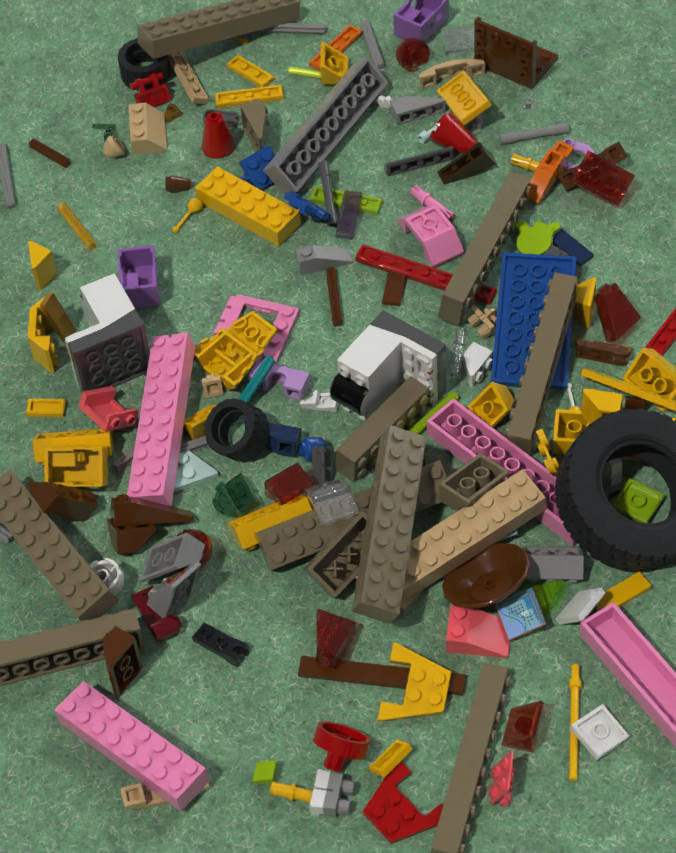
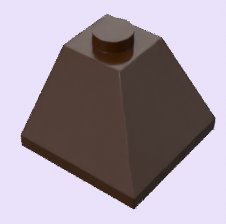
M107 519L112 547L117 554L123 556L137 552L156 531V527L153 524L115 527L112 519Z

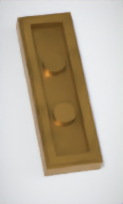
M48 292L39 306L61 341L65 343V337L76 333L77 330L55 294Z

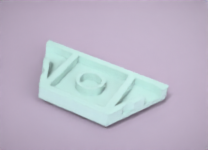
M189 450L179 453L174 492L219 477L218 472Z

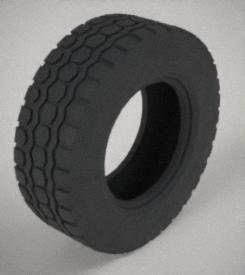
M645 409L619 410L600 417L580 433L560 462L555 481V496H557L555 501L557 509L559 508L560 519L564 522L563 525L566 531L570 532V537L575 543L579 544V547L585 553L588 552L589 556L597 561L600 560L601 563L609 567L612 565L613 568L619 570L626 569V571L632 572L639 570V572L668 566L676 561V420H672L671 417L665 414L660 415L659 412H647ZM617 458H634L656 469L665 480L670 492L671 505L667 519L657 523L646 524L632 521L617 512L608 501L603 489L602 472L605 463Z

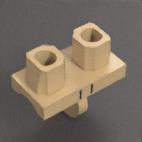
M476 305L471 307L473 313L466 319L473 328L481 322L483 323L477 329V332L483 339H486L491 334L495 336V326L492 322L496 324L497 309L485 308L484 312L486 314L484 315Z

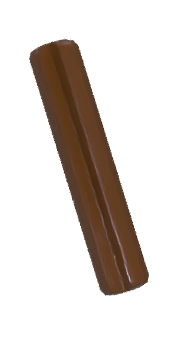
M36 139L29 141L30 148L59 165L67 168L71 164L68 157Z

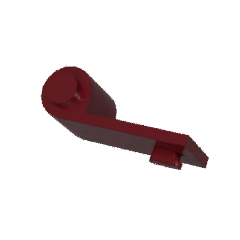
M151 586L131 595V598L152 636L158 643L180 633L182 624L178 616L174 617L170 614L162 618L147 605L148 593L153 588Z

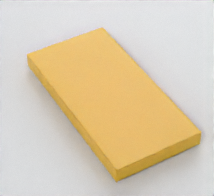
M462 71L436 90L440 97L445 99V103L463 125L492 106L491 102L465 71Z

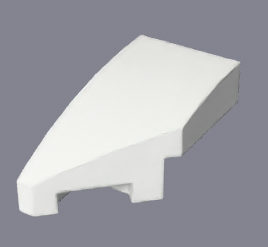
M315 390L313 396L306 401L302 400L300 405L305 409L337 412L340 395L339 392L319 394Z

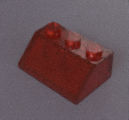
M588 150L571 182L618 207L632 184L635 175Z

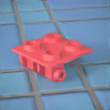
M513 750L492 768L491 777H493V784L489 789L490 805L500 802L501 806L506 807L511 802V785H513L515 771L512 765Z

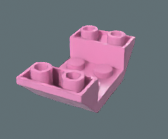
M427 205L397 219V223L405 233L411 231L424 247V257L433 268L464 254L454 226L437 205Z

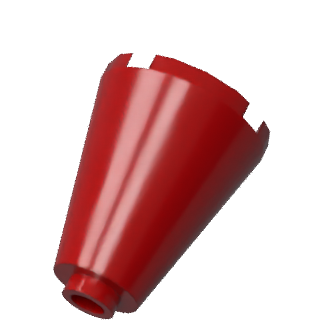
M211 112L206 116L201 149L205 156L213 159H221L223 156L227 157L235 149L234 138L222 114L219 112Z
M447 112L436 124V132L432 130L430 140L433 143L446 148L453 146V151L460 154L465 153L478 144L477 140L451 112Z

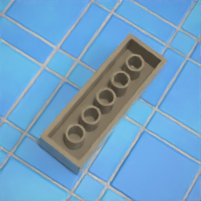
M410 376L336 449V471L352 482H355L358 478L361 479L366 474L367 469L376 464L380 437L388 426L392 425L404 430L410 429L419 416L423 417L428 410L429 388Z

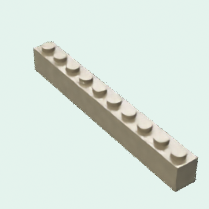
M483 663L431 847V853L465 852L466 844L463 843L464 837H469L471 824H468L470 817L474 818L476 805L473 804L475 798L479 799L481 786H479L480 779L484 780L487 768L484 767L485 761L490 760L492 751L489 745L490 742L494 743L497 730H494L495 724L499 725L501 712H499L500 706L504 707L506 701L504 690L505 688L509 689L511 676H508V667Z

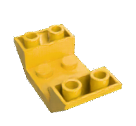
M43 297L30 307L28 341L33 359L50 373H55V366H58V355H55V343L51 342L50 336H46V330H53L54 328L39 306L45 298Z

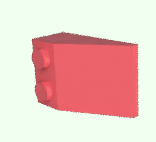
M450 605L446 637L447 653L508 658L510 641H508L500 617L476 608L467 609Z

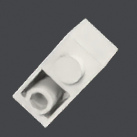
M475 342L463 354V366L469 386L471 387L476 382L479 383L482 380L484 372L492 367L493 361L492 351Z

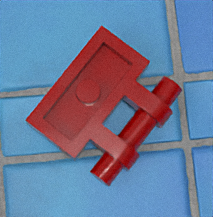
M161 72L157 74L152 73L144 79H136L135 82L130 84L131 90L136 88L139 90V93L133 95L136 104L147 103L154 107L171 100L166 84L159 85L158 80L163 79ZM152 83L153 87L145 90L144 85Z

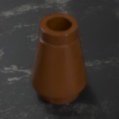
M173 175L165 178L166 191L176 192L190 189V179Z

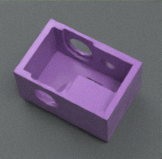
M407 0L393 15L394 35L422 47L449 18V0H416L414 8L410 7L413 0Z
M154 245L118 249L119 282L134 308L160 305L158 268Z

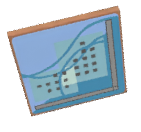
M532 587L495 604L508 641L547 625Z

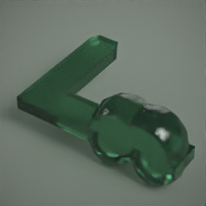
M92 124L93 129H106L104 142L107 137L113 136L116 124Z

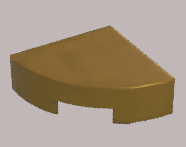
M170 103L165 111L167 123L182 116L181 111L173 103Z

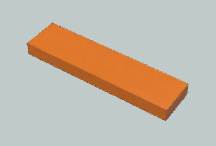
M349 24L328 45L344 53L363 35V31ZM320 52L309 62V66L320 71Z

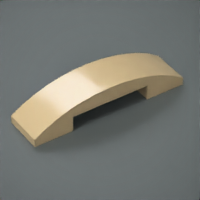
M459 59L437 64L419 75V87L422 89L436 86V80L457 76L462 71H465L470 78L484 75L485 62L478 59Z
M141 783L120 788L125 809L152 808L168 803L148 787H142ZM208 783L204 786V788H203L199 793H201V792H203V791H205V790H207V789L209 788Z

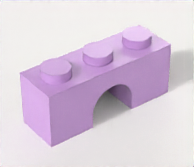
M256 360L248 376L249 381L262 363L261 360ZM274 364L258 389L268 391L270 385L281 382L284 383L285 397L302 401L310 386L309 373Z

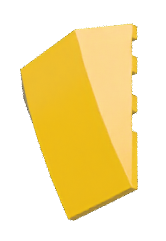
M254 311L232 322V326L227 329L222 328L218 330L215 336L209 339L207 337L200 341L201 344L195 346L193 359L208 375H220L222 386L227 390L237 387L278 331L277 328Z

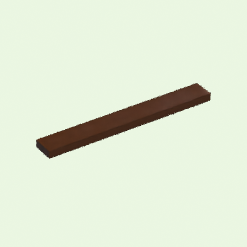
M301 656L298 677L406 689L410 668ZM451 673L448 694L463 696L466 674Z

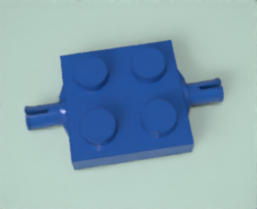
M269 145L239 162L244 172V176L240 179L249 182L260 190L273 184V181L263 171L275 157Z
M293 191L286 192L284 199L289 201V206L295 209L299 208V212L306 216L311 214V217L319 221L321 219L329 221L332 215Z

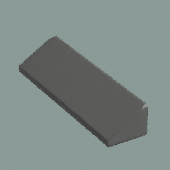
M453 146L388 162L385 164L384 170L389 177L453 160Z

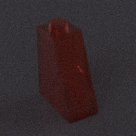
M616 282L609 285L607 283L603 284L598 288L599 292L594 296L605 340L608 343L618 340L641 319Z
M320 609L317 610V663L334 669L337 667L355 636V621Z

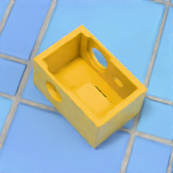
M108 446L44 447V482L62 484L68 487H103L108 485Z

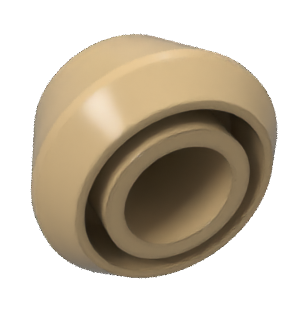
M115 136L107 137L103 145L104 154L108 158L123 156L125 154V147L122 142Z

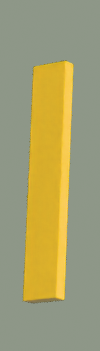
M590 368L582 369L581 376L676 411V400Z

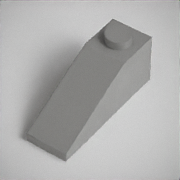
M404 96L390 100V112L398 126L446 112L445 99Z
M310 245L295 249L296 263L300 275L323 271L328 267L335 268L353 263L347 248Z

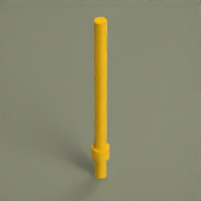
M578 664L571 665V679H569V690H571L570 726L579 720L581 679H579L580 666ZM570 730L569 781L577 782L578 738Z

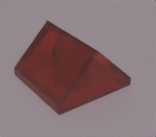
M297 462L265 481L264 493L268 498L282 506L315 486Z
M537 701L511 708L502 746L534 753L543 719L544 702Z

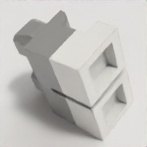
M318 769L310 802L311 815L320 816V814L330 815L332 818H337V814L349 815L351 800L341 799V795L353 796L354 782L345 780L343 774Z

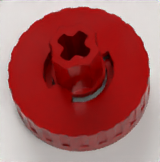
M329 721L319 722L313 737V742L328 752L323 766L336 772L342 770L346 758L364 759L371 742L370 738L364 733L352 727Z

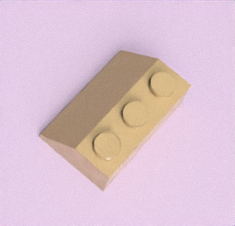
M147 103L129 104L130 142L133 155L167 151L165 113Z

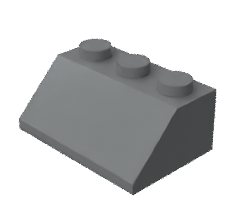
M184 533L152 546L139 581L143 583L200 562L203 557L205 544L190 534Z
M522 546L530 560V568L526 577L527 582H537L538 579H546L547 582H558V579H567V582L575 583L583 580L584 555L580 547Z

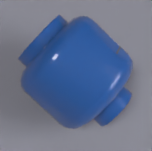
M306 437L303 442H300L299 453L306 462H312V447L329 445L325 444L322 437Z

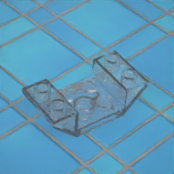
M343 478L305 489V495L309 500L311 509L315 510L317 520L321 525L329 526L336 523V520L342 518L348 520L359 513L350 486Z

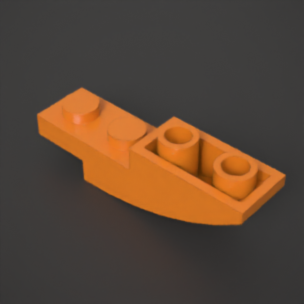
M558 140L553 149L550 148L530 180L529 186L531 190L528 197H526L529 201L540 204L555 183L557 174L574 152V146Z

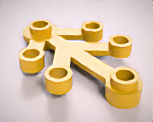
M539 429L536 433L540 441L536 442L541 455H547L548 457L543 461L549 474L555 473L557 475L559 464L555 457L551 459L549 451L552 449L543 429Z

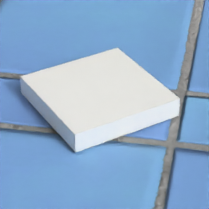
M602 588L578 591L555 620L559 624L582 622L605 595V591Z
M603 704L573 723L569 728L596 761L630 737Z

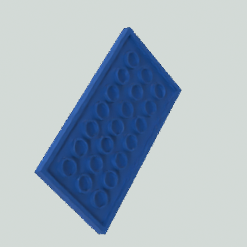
M503 252L491 382L505 386L521 387L519 386L520 378L526 372L524 370L525 361L530 359V344L535 341L534 330L540 324L538 322L539 313L541 310L544 311V296L549 293V290H547L549 279H553L555 272L575 276L577 257ZM572 315L551 389L567 390Z

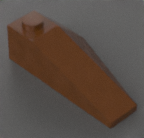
M118 495L116 498L111 499L110 516L115 527L193 521V515L188 510L132 496L129 497L128 495Z

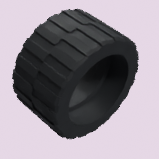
M138 38L130 40L120 48L118 63L122 81L127 87L130 88V84L135 82L136 79H144L152 73H162L163 79L158 80L159 85L166 83L168 78H170L171 69L168 55L153 59L138 44ZM142 62H153L147 66H135ZM152 83L144 85L145 90L153 87Z
M232 398L219 402L211 410L205 422L204 433L207 444L216 453L235 461L244 462L258 456L265 448L269 439L270 429L267 416L261 409L242 400ZM245 415V433L236 444L230 446L228 441L229 428L236 418Z

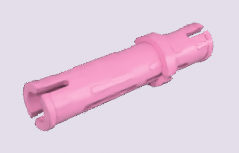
M417 185L412 187L410 195L418 199L421 205H437L449 221L455 219L456 214L436 201L430 193H426Z

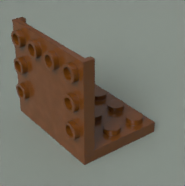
M480 17L474 20V59L484 60L485 70L533 89L558 59V54L537 46V41L535 40L531 42L481 21Z

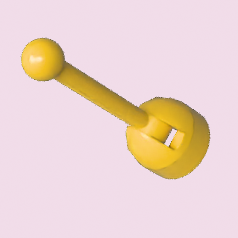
M192 198L189 201V211L178 225L172 228L173 233L179 232V228L191 213H197L202 209L203 204L200 200Z

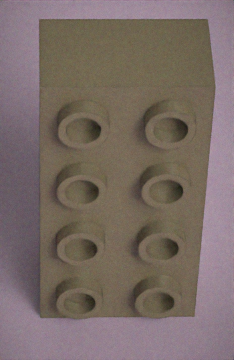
M358 511L303 568L330 597L336 598L358 575L367 515L363 511Z

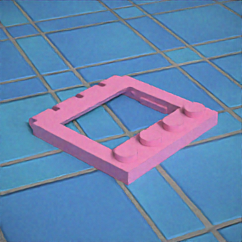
M239 294L236 297L230 296L225 306L226 308L223 310L215 327L213 336L217 334L218 330L222 328L227 329L232 326L231 323L238 319L243 307L268 314H277L273 326L278 331L257 358V360L263 361L268 355L275 360L277 365L299 315V308Z

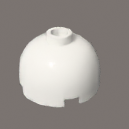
M109 558L92 562L90 565L112 592L118 595L124 586L125 579L120 566Z

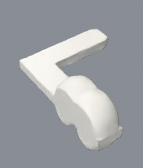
M381 95L376 97L372 103H378L380 107L389 109L390 100L393 99L390 96L384 97Z

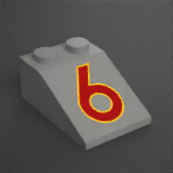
M196 562L177 570L172 575H167L159 587L155 586L150 590L147 605L162 618L172 614L192 596L201 564Z

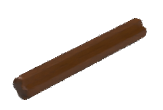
M328 267L326 268L332 324L336 327L342 325L336 269Z

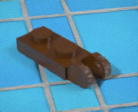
M578 339L577 358L618 366L628 365V357L630 355L628 348L621 346L616 348Z

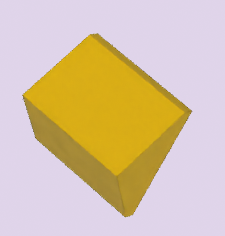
M321 42L320 72L322 85L337 84L348 71V57L325 42Z
M28 241L32 271L37 290L39 291L57 274L52 251L33 241Z
M209 405L184 420L183 430L191 440L205 436V422L211 410L217 405Z

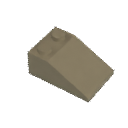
M260 99L240 105L243 129L256 152L267 146V127L269 126V121L266 117L268 110L266 105L261 103Z

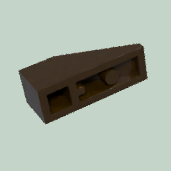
M479 142L437 171L445 185L482 174L496 163L490 152Z

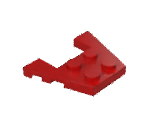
M402 761L386 775L363 810V815L390 844L437 827L443 805L439 804L431 812L423 816L396 788L411 776V771Z

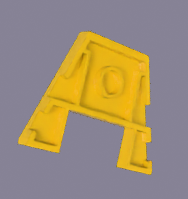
M393 642L390 663L411 667L403 705L381 702L378 722L394 719L402 720L415 716L424 717L444 714L451 671Z

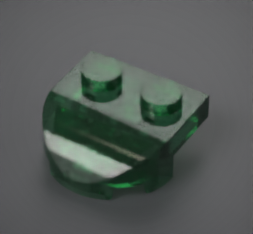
M239 473L226 484L221 481L215 488V498H212L215 509L222 515L230 518L244 516L260 504L242 473Z

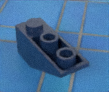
M269 423L270 433L265 447L276 454L295 457L301 442V428Z

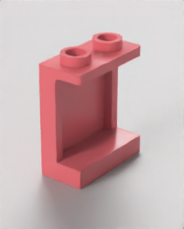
M113 386L82 391L78 408L105 432L135 426L139 410L137 408L126 410L114 400L116 389Z

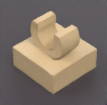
M206 375V378L201 379L205 398L224 395L220 375Z

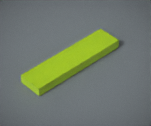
M315 186L310 201L325 205L323 187ZM332 189L334 206L338 208L378 215L383 203V199Z

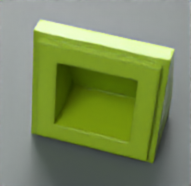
M277 761L257 762L252 783L271 786L272 782L275 781L278 769Z

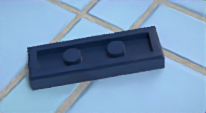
M562 228L553 237V246L568 253L569 256L577 257L576 264L579 267L593 258L591 251Z

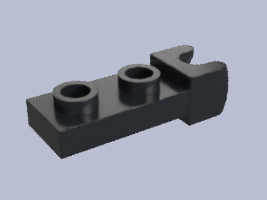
M203 623L192 636V640L195 643L226 659L228 663L235 667L240 666V663L237 662L238 654L249 655V648L244 642L233 639L206 623Z

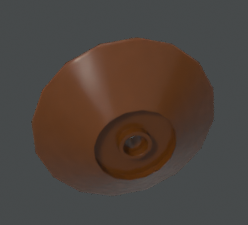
M492 544L445 575L442 585L445 599L454 606L467 609L486 607L503 601L518 589L528 575L530 560L527 552L514 544Z

